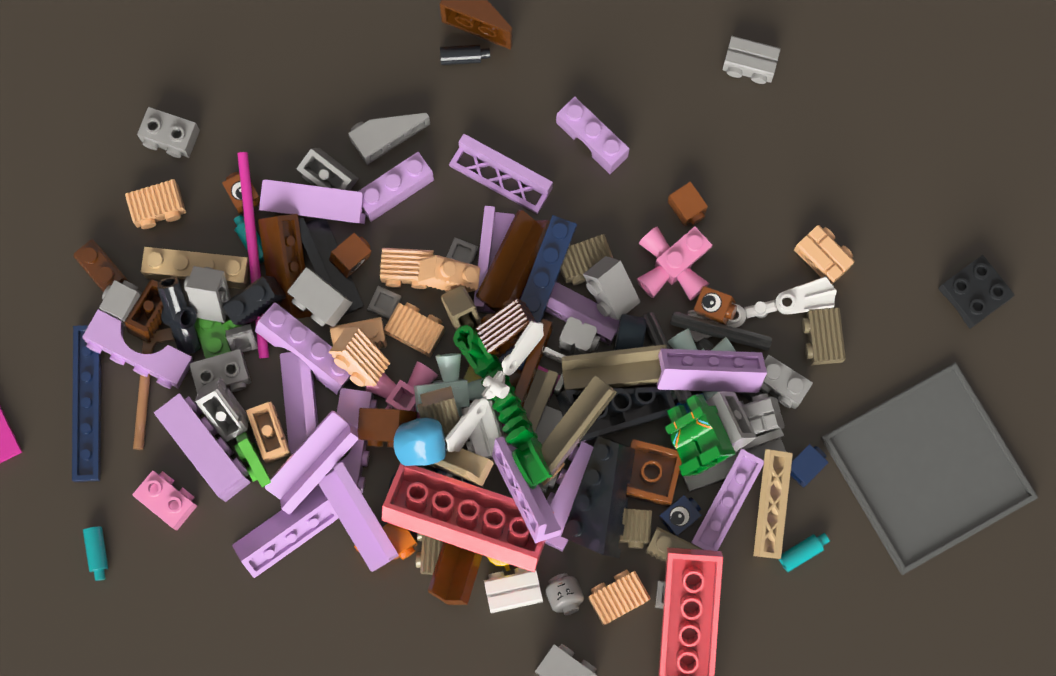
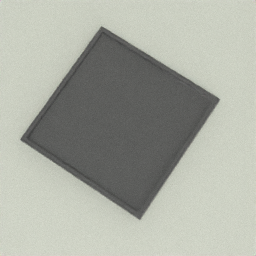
M956 362L821 437V440L901 575L1038 498Z

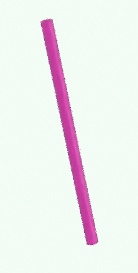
M240 152L237 155L252 284L261 277L248 152ZM258 317L257 320H255L256 326L261 317ZM256 333L259 359L269 358L268 341Z

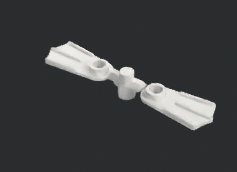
M825 276L781 292L777 296L776 301H760L755 305L744 308L737 305L736 312L739 313V317L736 320L729 319L727 326L737 328L745 322L746 317L756 316L757 318H765L768 313L777 310L782 314L788 315L808 312L809 310L834 308L837 290ZM785 298L792 300V304L788 307L782 304ZM694 310L688 311V315L709 320L698 316ZM690 330L695 342L700 341L702 338L712 337Z
M530 321L516 342L511 354L504 358L502 362L503 371H498L493 378L487 376L484 379L483 386L486 388L481 394L484 398L474 400L469 407L468 413L462 416L445 437L447 451L460 452L488 408V399L495 396L503 399L507 396L510 388L505 384V376L512 375L544 336L543 323Z

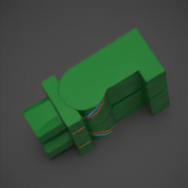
M703 394L693 395L686 400L690 409L688 414L684 405L675 406L667 411L671 424L665 428L667 433L671 434V441L681 459L682 465L679 466L682 476L699 475L715 466V464L736 454L723 423L717 415L719 412L716 406H708Z

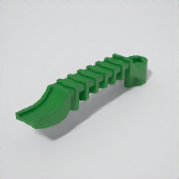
M468 325L461 326L456 330L453 341L474 369L475 374L483 378L481 381L483 386V381L487 376L493 378L498 371H503L502 363L496 356L486 351L475 329ZM506 375L505 384L509 386V392L503 399L497 396L491 398L495 402L492 407L500 413L499 421L505 424L502 430L508 434L505 439L506 442L517 448L512 451V457L529 487L535 489L538 484L547 478H551L552 474L542 455V444L537 439V433L533 431L532 422L528 420L527 412L522 408L521 400L514 392L515 387L510 384V377Z

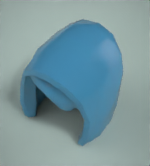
M418 418L403 423L398 427L394 436V450L402 465H430L445 459L447 453L442 425L438 420Z

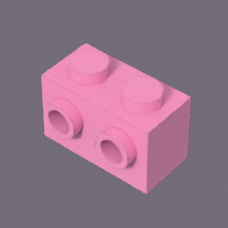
M152 470L132 495L169 526L178 530L197 507L192 502L195 497L183 487L179 491L172 486L174 480L162 471L159 475Z

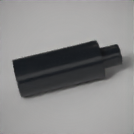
M480 45L440 47L441 65L481 63V59L490 58V48L480 49Z

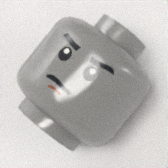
M567 573L551 578L548 581L549 585L546 587L545 593L552 610L558 613L563 612L564 615H571L579 610L578 606L584 600L578 580L573 576H568Z

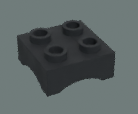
M981 255L938 288L943 296L953 304L969 329L1015 296L984 255Z

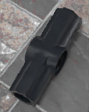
M172 276L162 279L157 283V289L163 304L162 321L170 326L179 351L185 354L195 353L200 349V341L194 326L197 319L196 311L193 307L188 306L178 277Z

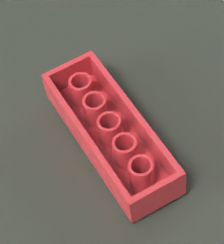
M400 463L382 506L381 521L532 572L536 570L546 541L534 542L513 498L415 465L405 466Z
M667 547L658 676H715L723 565L721 551Z

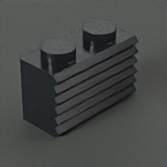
M263 275L222 306L233 324L249 325L250 322L253 323L254 320L265 314L274 302L278 304V302H282V299H286V295L274 277Z

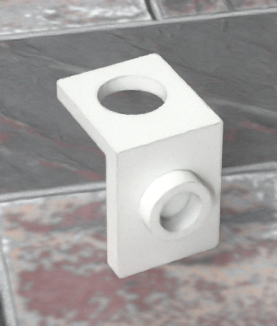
M547 347L544 349V356L562 363L561 358L565 355ZM561 374L555 387L554 393L557 395L564 386L563 374Z

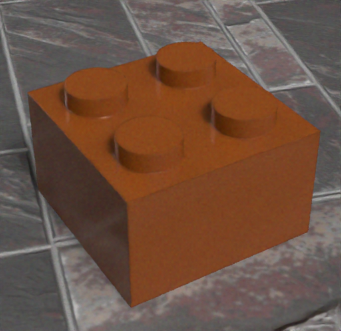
M632 439L630 447L635 449L631 483L627 485L626 496L670 507L680 471L679 466L682 463L678 451Z

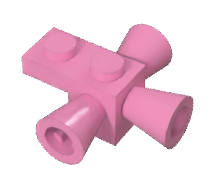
M658 226L649 231L640 240L639 245L657 257L655 269L636 279L640 287L651 298L656 296L666 281L673 285L678 280L690 301L700 294L703 286L707 287L710 284L691 270L692 264L712 248V244L696 227L692 228L671 247Z
M417 361L407 384L399 380L396 385L383 373L375 386H367L366 391L386 398L387 407L385 409L416 411L414 386L431 384L438 375L429 367ZM418 412L416 419L420 418V414Z

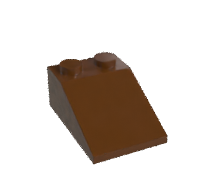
M441 0L440 10L443 23L511 50L513 46L512 27L488 0Z

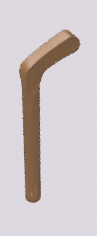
M171 328L156 331V334H153L154 338H150L151 342L149 343L143 341L142 354H153L154 346L157 343L175 341ZM150 374L147 377L140 375L133 449L137 450L144 449Z

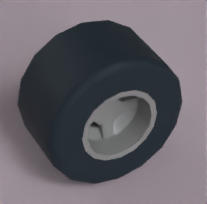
M622 314L618 325L614 350L643 347L647 325L646 318Z

